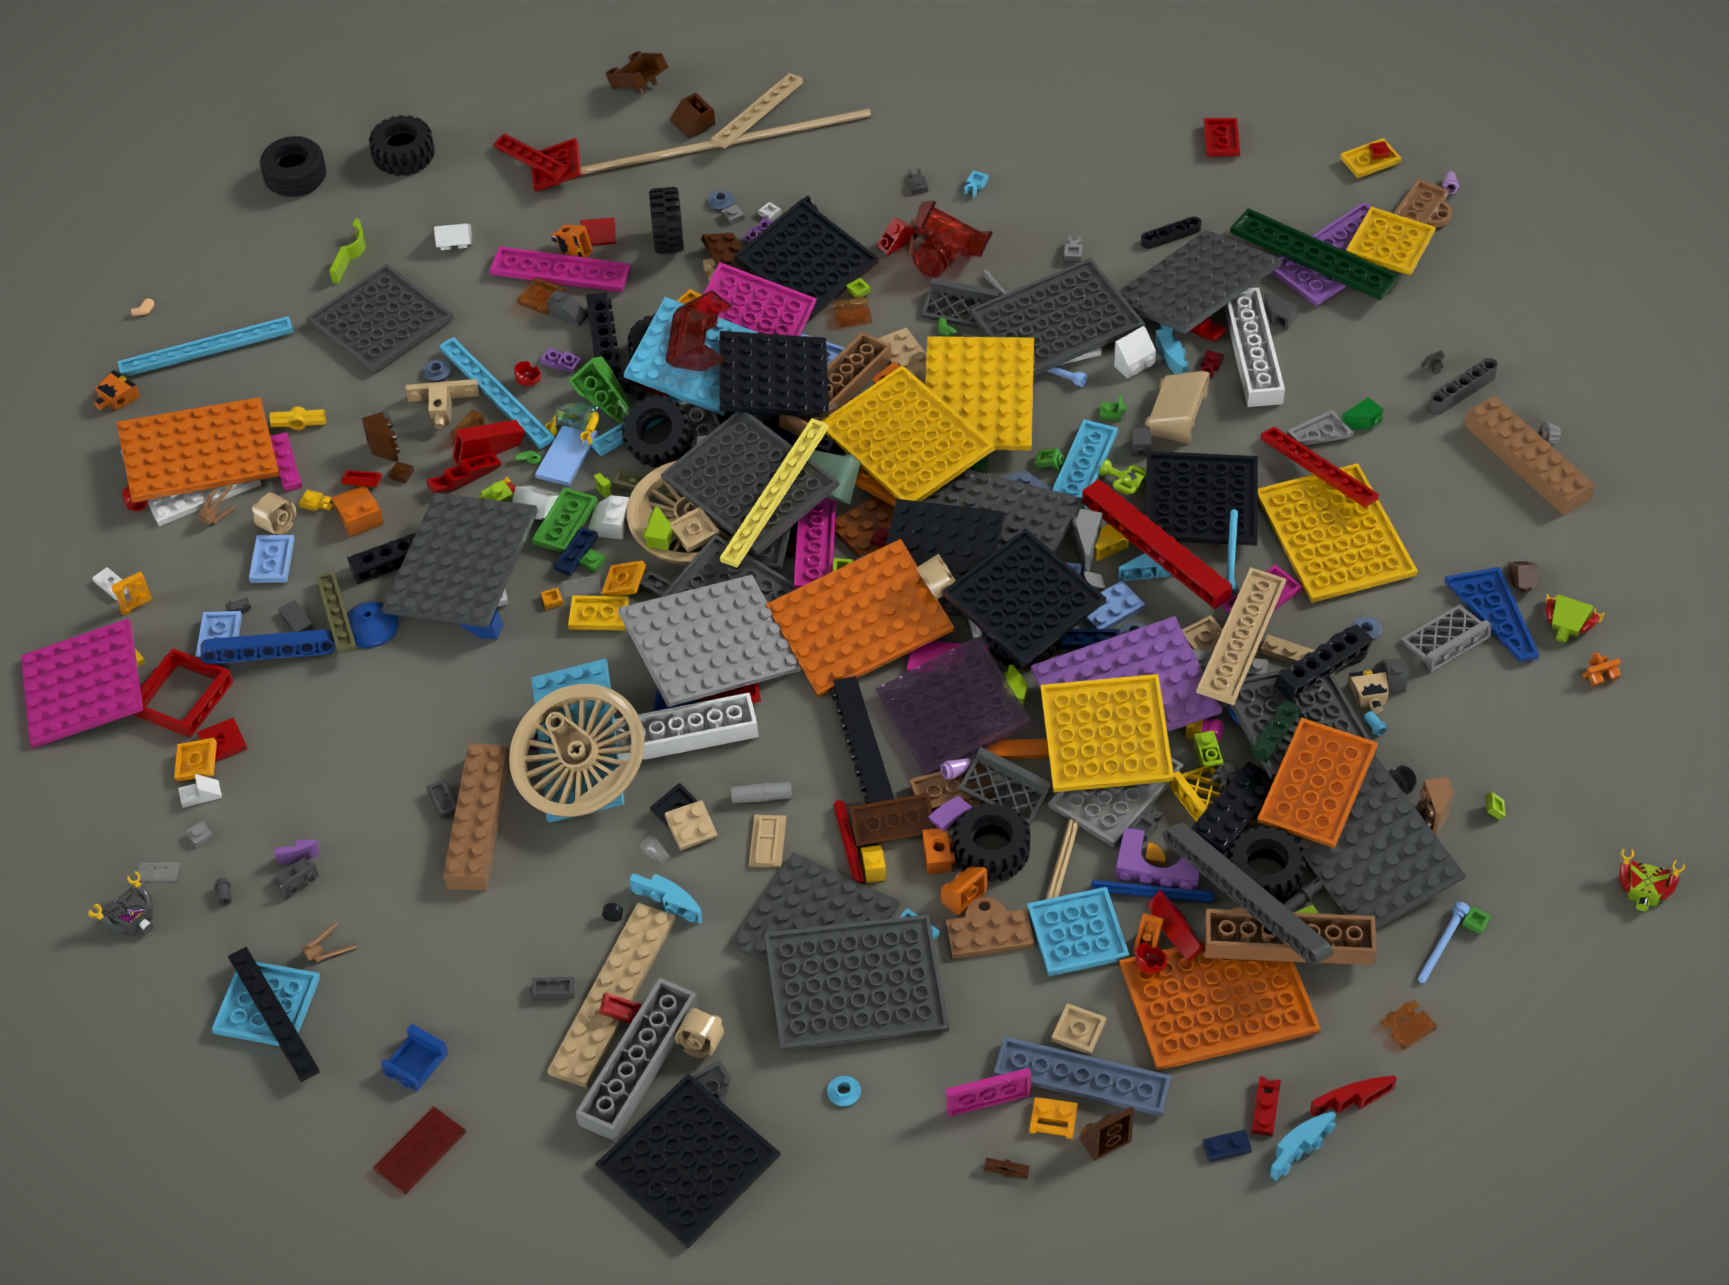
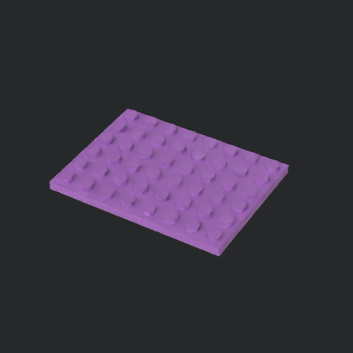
M1175 616L1031 665V671L1040 690L1041 685L1159 674L1167 732L1222 713L1218 700L1196 693L1204 672Z

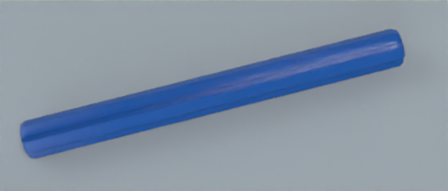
M1092 880L1091 890L1107 887L1109 893L1154 897L1159 890H1162L1169 899L1212 903L1214 899V893L1211 891Z

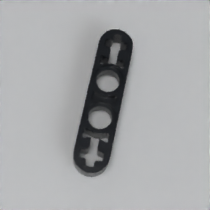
M1193 216L1145 232L1141 235V246L1151 249L1201 231L1202 221L1200 218ZM1178 228H1179V229H1182L1183 231L1178 232V231H1175V229H1178ZM1160 234H1167L1168 236L1162 237Z

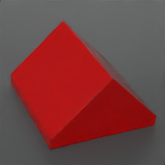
M614 217L580 220V225L586 226L592 246L616 244Z

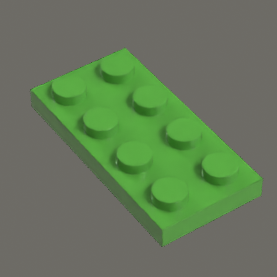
M564 487L533 536L532 544L563 553L598 502L597 497Z

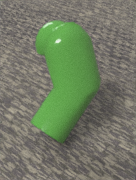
M945 318L938 320L940 335L952 337L953 334L957 333L956 329L947 325Z
M532 450L515 454L517 463L527 461L536 465L541 461V456Z

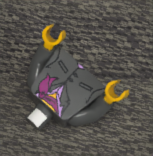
M134 871V874L137 876L136 881H132L129 876L127 877L128 883L135 885V889L130 887L103 911L99 904L93 905L98 913H93L90 909L88 911L89 917L98 918V922L109 933L134 936L140 930L144 934H148L153 929V924L150 922L153 919L151 913L153 910L152 898L144 884L139 882L140 874Z

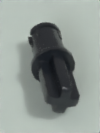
M622 374L617 375L621 378V380L618 378L617 380L626 393H631L638 399L644 397L645 391L636 385L635 381L625 378Z

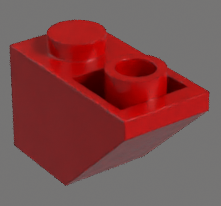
M893 217L876 247L886 255H890L905 246L916 229L907 222Z

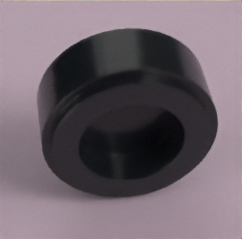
M608 903L603 907L602 916L607 921L617 922L622 919L623 908L616 903Z

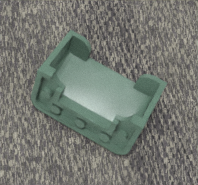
M813 451L809 459L839 481L840 486L826 498L841 500V503L850 505L861 464L860 461L855 459L856 456L851 454L840 456Z

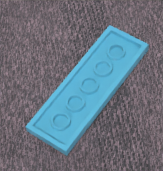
M1083 419L1052 490L1082 498V490L1098 480L1100 468L1109 455L1118 434V428ZM1083 504L1080 509L1085 510L1086 505Z

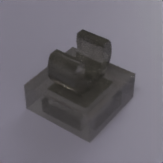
M1441 350L1427 356L1421 364L1423 369L1431 368L1434 374L1441 372L1440 369L1444 368L1441 361L1445 355Z

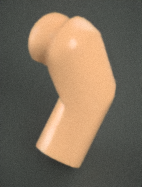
M147 298L140 307L132 308V317L148 315L154 307V301Z

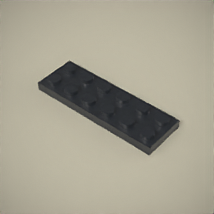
M1248 761L1192 825L1191 829L1223 855L1230 847L1232 841L1237 839V836L1244 831L1261 811L1275 778L1270 779L1265 770Z

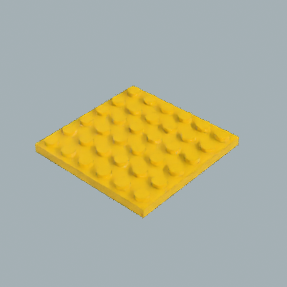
M1159 674L1041 685L1053 792L1174 781Z

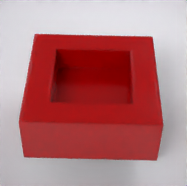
M1386 141L1369 144V151L1373 160L1390 157Z

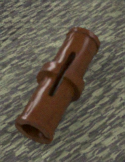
M986 1157L984 1171L1003 1174V1177H1008L1009 1175L1028 1179L1030 1165L1012 1163L1008 1159L1001 1161Z

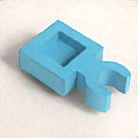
M973 170L967 179L964 194L972 191V197H975L977 189L982 190L988 182L989 175Z

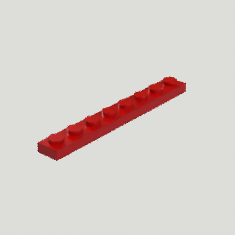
M1273 426L1261 433L1260 440L1364 508L1378 500V493Z

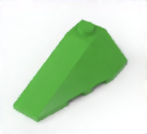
M603 357L592 358L568 381L580 396L587 398L595 407H599L606 415L621 424L624 422V415L629 414L627 410L632 406L615 374Z

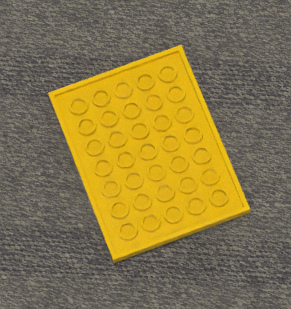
M928 336L925 385L993 443L995 450L1032 451L1034 338Z
M903 365L830 414L828 418L821 420V422L827 423L829 427L825 434L835 440V443L847 454L856 456L855 459L861 462L860 466L896 499L922 502L995 450L993 443Z
M1358 463L1339 468L1372 489ZM1314 474L1258 488V502L1311 603L1417 576L1418 570L1379 500L1364 508Z

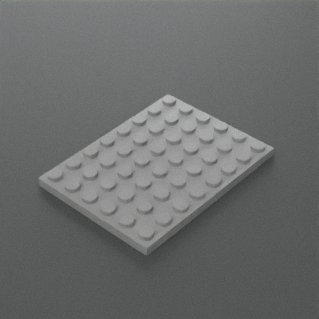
M753 575L620 607L618 610L667 707L801 671L797 658L791 651L788 641L782 635L779 625L773 619L770 609L767 608V601Z

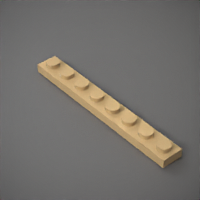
M790 73L713 136L711 138L712 144L724 149L727 148L803 83L802 77Z

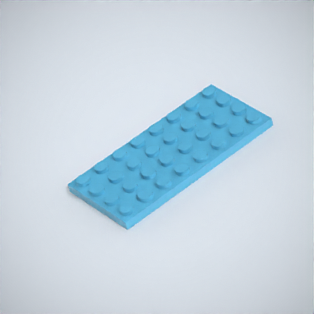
M606 659L531 677L534 705L546 695L571 685L595 684L611 689ZM586 702L585 730L595 702ZM579 703L569 707L574 723L579 726ZM602 704L593 730L611 706ZM564 708L558 711L566 717ZM614 715L603 728L601 733L615 723ZM546 721L542 725L545 729H547ZM539 730L537 731L539 742L553 745L550 737ZM616 731L612 733L610 736H608L605 740L616 736ZM615 743L605 748L618 747V744ZM539 748L540 754L556 753V751ZM619 754L601 755L619 760ZM555 760L540 761L543 766ZM598 762L611 771L619 767L605 762ZM556 768L542 773V779L545 778L552 771H554ZM594 768L602 779L608 776L599 768ZM589 771L592 785L595 786L599 782L592 772ZM584 774L582 779V795L588 791ZM560 775L543 787L544 797ZM576 777L566 804H572L575 801ZM568 778L551 800L552 802L559 803ZM624 793L598 811L625 805ZM546 813V818L549 823L572 818L554 816Z

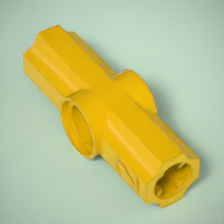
M296 406L290 411L270 412L269 414L271 428L290 427L293 430H302L305 426L326 424L325 409L305 410L303 407Z

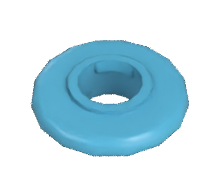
M840 1076L829 1083L827 1095L834 1104L849 1106L859 1099L861 1087L854 1078ZM841 1087L850 1089L846 1094L838 1092Z

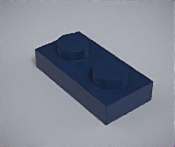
M1245 1129L1203 1139V1146L1209 1162L1251 1153L1252 1151Z

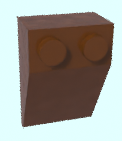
M1131 1106L1113 1114H1106L1100 1121L1094 1124L1089 1123L1083 1127L1080 1141L1094 1161L1131 1142L1134 1108Z

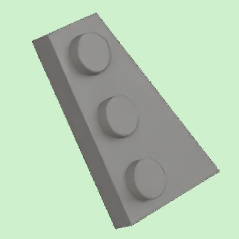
M1333 410L1302 423L1287 432L1288 436L1304 446L1353 438L1354 434Z

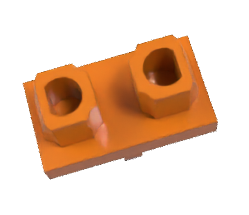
M1598 652L1593 653L1592 660L1588 661V665L1593 667L1587 668V672L1582 673L1583 679L1588 678L1593 687L1604 682L1602 673H1606L1609 681L1618 679L1621 676L1618 668L1621 661L1619 658L1608 661L1606 655L1601 656Z

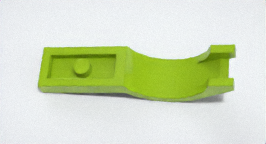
M355 218L352 224L357 229L355 237L358 239L350 245L341 246L329 270L332 283L339 284L350 260L357 258L365 250L366 243L359 218Z

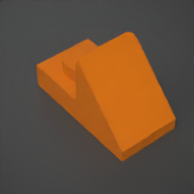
M1146 913L1142 914L1132 954H1135L1137 946L1144 942H1147L1150 947L1158 946L1161 938L1160 932L1163 918Z

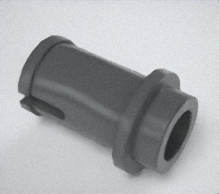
M248 597L234 602L228 601L225 604L227 611L251 609Z
M220 878L214 884L220 905H228L232 902L229 891L231 884L226 878Z

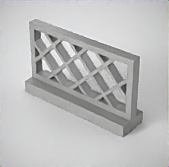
M1459 604L1400 639V643L1426 663V669L1433 672L1489 639L1491 623L1487 620L1480 621ZM1461 613L1464 618H1456L1453 615ZM1441 622L1450 623L1449 626H1438ZM1452 623H1464L1463 627H1452ZM1466 624H1475L1476 626L1467 628ZM1435 631V635H1423V633ZM1437 631L1449 632V636L1437 635ZM1451 632L1462 633L1459 636H1451ZM1420 640V644L1410 643L1409 641ZM1423 640L1434 641V645L1422 644ZM1436 641H1448L1443 645H1436ZM1422 650H1433L1426 655L1422 652Z

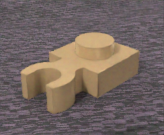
M713 259L703 260L706 277L709 276V282L717 268Z

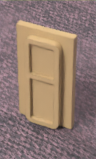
M754 814L749 867H782L786 816Z

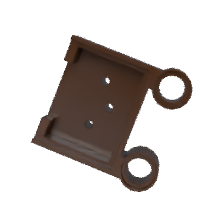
M638 51L628 57L630 62L621 69L612 68L605 74L612 89H638L640 94L643 95L645 94L644 90L649 88L647 83L651 81L654 86L657 85L656 76L666 70L668 65L662 53H642Z

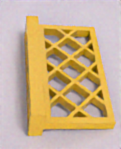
M1213 766L1200 767L1181 774L1179 771L1173 773L1174 781H1171L1169 784V788L1195 822L1206 811L1207 806L1213 803L1209 801L1210 796L1217 798L1220 793L1212 791L1213 786L1220 787L1219 783L1215 782L1211 785V779L1201 777V774L1209 772L1213 777L1216 771ZM1186 779L1197 781L1196 786L1189 784ZM1199 782L1211 785L1210 790L1198 787ZM1196 792L1208 795L1207 800L1199 798ZM1254 819L1250 822L1248 826L1254 824Z

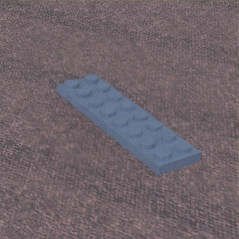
M1005 1036L994 1070L995 1077L1029 1068L1031 1072V1086L1123 1108L1132 1106L1135 1111L1160 1117L1163 1115L1172 1078L1171 1075Z

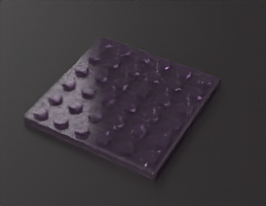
M979 636L876 688L879 697L925 775L940 772L941 764H944L945 761L966 759L977 753L980 747L985 749L1032 725L1031 719Z

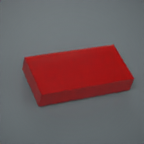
M346 470L341 478L342 485L378 487L382 480V473Z
M605 992L602 996L599 1014L631 1024L642 1004Z

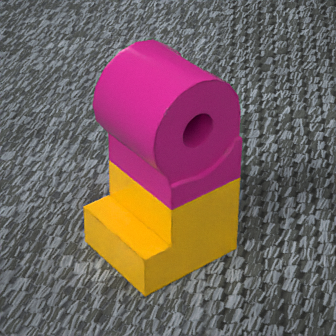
M1204 719L1186 725L1185 738L1194 739L1195 733L1214 731L1217 742L1222 739L1224 724L1217 719Z

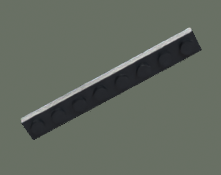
M247 946L229 955L230 963L300 1082L320 1073L314 1059Z

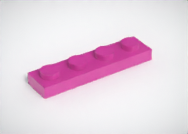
M287 432L270 436L284 491L303 488Z

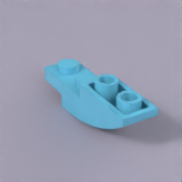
M1160 324V330H1156L1155 341L1160 356L1163 357L1164 363L1174 374L1186 373L1189 368L1188 361L1184 360L1186 357L1185 348H1182L1181 342L1176 341L1175 336H1172V328Z
M634 873L629 879L630 888L635 894L650 897L656 902H663L664 911L667 913L681 916L689 922L701 924L702 914L700 907L685 890L674 882L657 874H654L651 880Z
M1329 1112L1311 1118L1287 1134L1277 1145L1275 1156L1278 1159L1271 1167L1270 1177L1278 1181L1282 1175L1286 1176L1292 1167L1291 1163L1294 1160L1298 1161L1304 1152L1310 1155L1314 1149L1318 1150L1324 1141L1323 1137L1326 1134L1330 1135L1335 1129L1336 1123L1334 1121L1336 1114Z

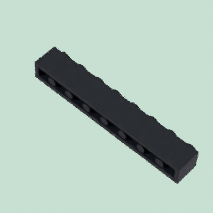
M852 676L833 680L834 688L831 689L832 699L837 700V704H835L837 715L842 717L840 719L842 731L846 730L847 733L845 734V741L847 746H851V750H849L851 761L856 763L854 765L856 777L860 776L861 793L865 792L866 795L864 803L869 804L894 799L857 677Z

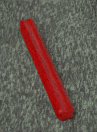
M836 800L833 806L852 879L863 884L865 877L846 805L843 800Z

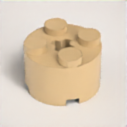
M271 492L263 496L252 507L255 524L272 534L283 535L288 532L293 525V522H291L293 516L296 517L295 505L289 500Z
M939 554L916 568L936 600L943 596V590L956 581Z
M692 1008L686 1014L677 1030L675 1041L678 1046L681 1044L684 1047L683 1051L690 1056L704 1059L707 1055L711 1057L724 1035V1029L721 1025L722 1020L716 1015H710L701 1012L697 1008Z

